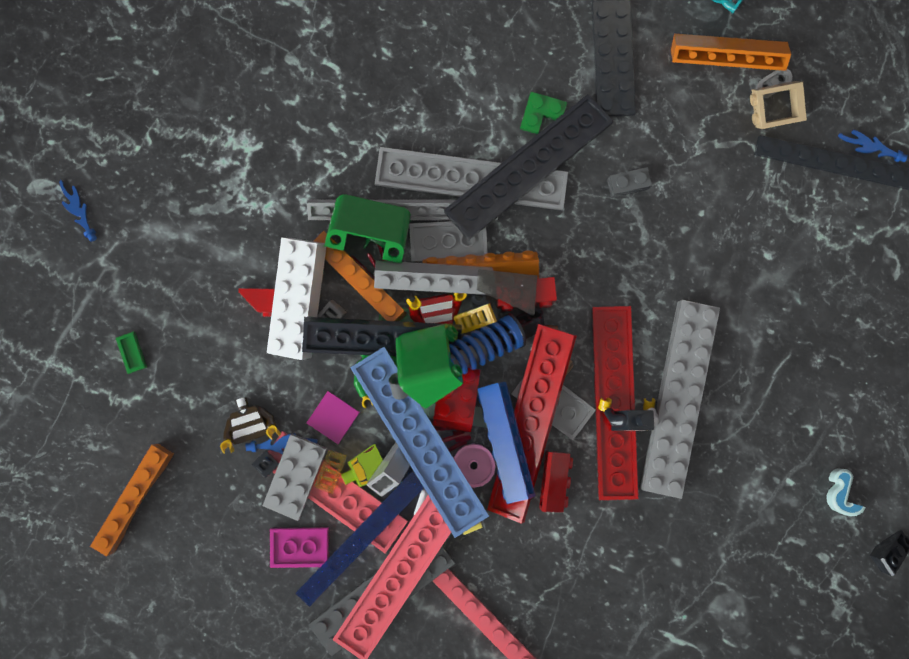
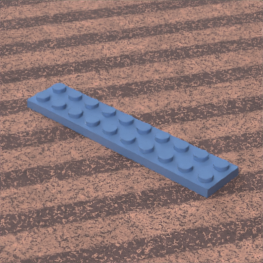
M385 347L350 367L454 538L489 517L421 405L410 396L401 400L395 399L392 396L389 377L397 373V367Z

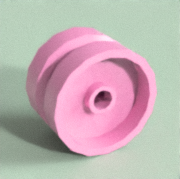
M475 443L467 444L455 454L454 460L471 487L483 486L491 480L495 471V461L493 455L486 447ZM472 462L477 463L476 469L470 467Z

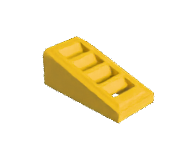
M490 303L454 316L455 323L462 325V334L497 322ZM482 310H484L487 321L485 320Z

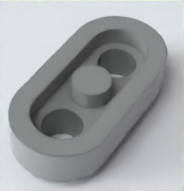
M789 69L786 71L775 70L761 79L756 85V89L791 82L792 73ZM779 76L783 78V82L778 80ZM777 92L764 94L763 98H769Z

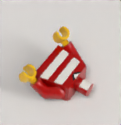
M454 293V297L452 294H442L418 299L415 296L413 302L408 298L406 302L409 305L410 318L414 322L453 324V321H455L454 316L458 315L462 300L466 298L467 294Z

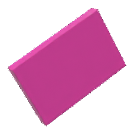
M329 527L270 528V568L329 567Z

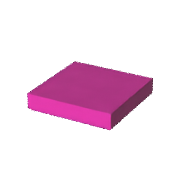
M327 391L307 421V424L339 444L360 412Z

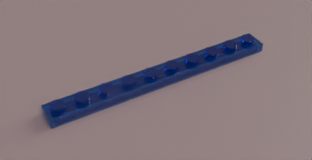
M414 471L401 482L296 592L309 607L424 488Z

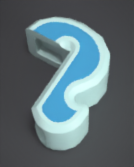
M837 468L829 476V481L835 482V485L828 490L827 503L832 510L840 514L857 516L863 513L866 507L847 502L854 476L847 469Z

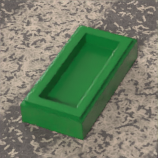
M136 332L116 337L127 374L147 368Z

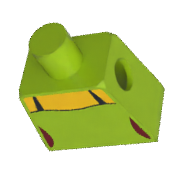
M375 444L347 462L350 470L341 474L345 485L355 480L359 487L365 486L383 461Z

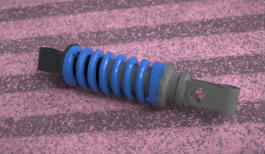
M532 308L516 317L508 313L497 322L489 324L488 327L484 326L479 331H473L470 335H464L461 340L457 339L452 344H449L451 362L458 364L463 374H466L468 366L470 369L475 370L477 362L483 366L486 364V358L489 361L495 360V354L502 357L504 350L510 353L513 351V347L515 350L525 347L526 339L536 334L538 324L545 325L543 311L539 308ZM398 373L392 374L389 377L392 396L398 400L405 399L409 395L401 389L398 383Z

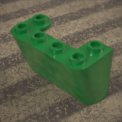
M340 195L335 201L324 247L344 251L348 233L386 242L382 259L402 263L411 214L404 207L351 195ZM332 235L340 236L341 242L338 244L331 241ZM390 248H397L399 255L391 256L388 250Z

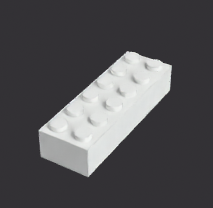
M281 238L267 353L299 360L312 358V353L302 352L304 317H317L326 254L325 243L295 238Z

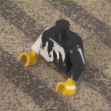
M603 398L600 399L598 408L604 411L611 424V431L654 430V427L659 423L655 409L656 400L652 398V401H647L644 398L643 410L614 411L610 408L612 403L610 398H607L606 401Z

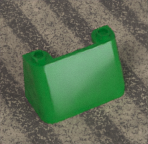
M437 325L403 333L396 338L398 383L407 395L425 409L463 384V371L461 367L451 362L449 341H456L458 331L453 325Z

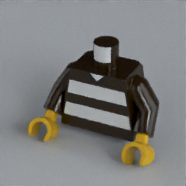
M247 397L236 400L239 411L231 413L227 419L223 442L220 448L225 454V449L229 447L232 453L234 452L232 443L237 445L268 435L273 440L272 434L276 432L280 436L281 432L277 429L274 416L265 408L259 406L249 407Z

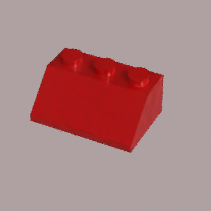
M545 451L539 509L542 512H564V508L568 507L569 498L566 496V488L569 489L571 477H568V470L572 469L573 458H570L569 453Z

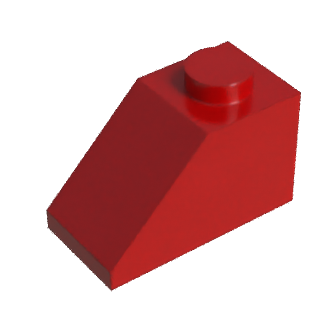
M239 288V293L257 312L263 313V317L272 316L275 289Z

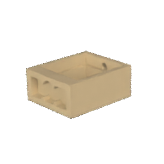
M793 81L752 89L750 103L754 108L752 121L756 128L765 129L807 120L803 82ZM789 90L792 117L766 122L763 95Z

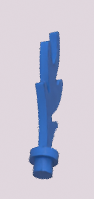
M853 130L851 133L857 136L858 139L846 137L842 133L838 135L839 138L846 142L862 145V147L855 149V151L860 153H873L881 150L882 153L878 157H894L896 162H905L908 155L903 154V151L898 150V152L889 149L877 137L873 138V143L871 139L856 130Z
M60 180V187L70 201V204L63 201V206L71 214L81 217L80 220L75 219V222L86 230L84 232L85 238H88L90 242L96 240V231L90 229L87 221V205L83 204L82 208H80L81 202L76 187L72 186L73 195L71 196L66 191L63 181Z
M290 434L281 437L273 445L271 444V439L257 444L256 440L251 441V443H246V451L257 452V449H268L283 455L284 451L282 448L285 449ZM304 438L314 443L318 442L317 439Z

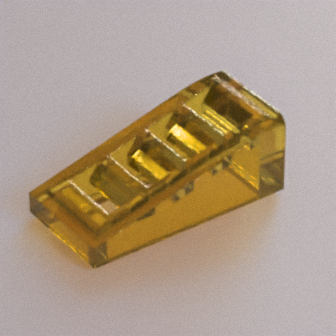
M328 450L315 482V488L334 494L347 458L346 455ZM330 457L340 460V463L330 461ZM330 465L336 467L337 471L327 468V466ZM325 472L334 475V479L324 476ZM322 480L332 483L331 486L323 484Z

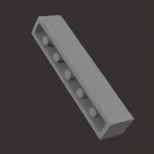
M376 261L374 288L492 295L494 276L492 267Z

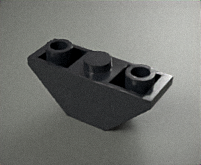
M899 530L875 546L870 557L881 572L890 576H894L909 553V537L902 530Z

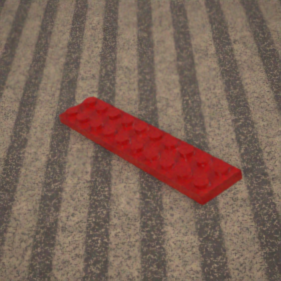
M631 306L592 307L598 499H638L636 431H611V424L604 411L598 408L601 398L605 401L607 398H610L612 400L610 408L614 411L635 410Z
M538 324L514 410L533 488L577 335L542 324ZM497 475L487 510L521 524L524 523L531 498L507 504L502 494V482Z

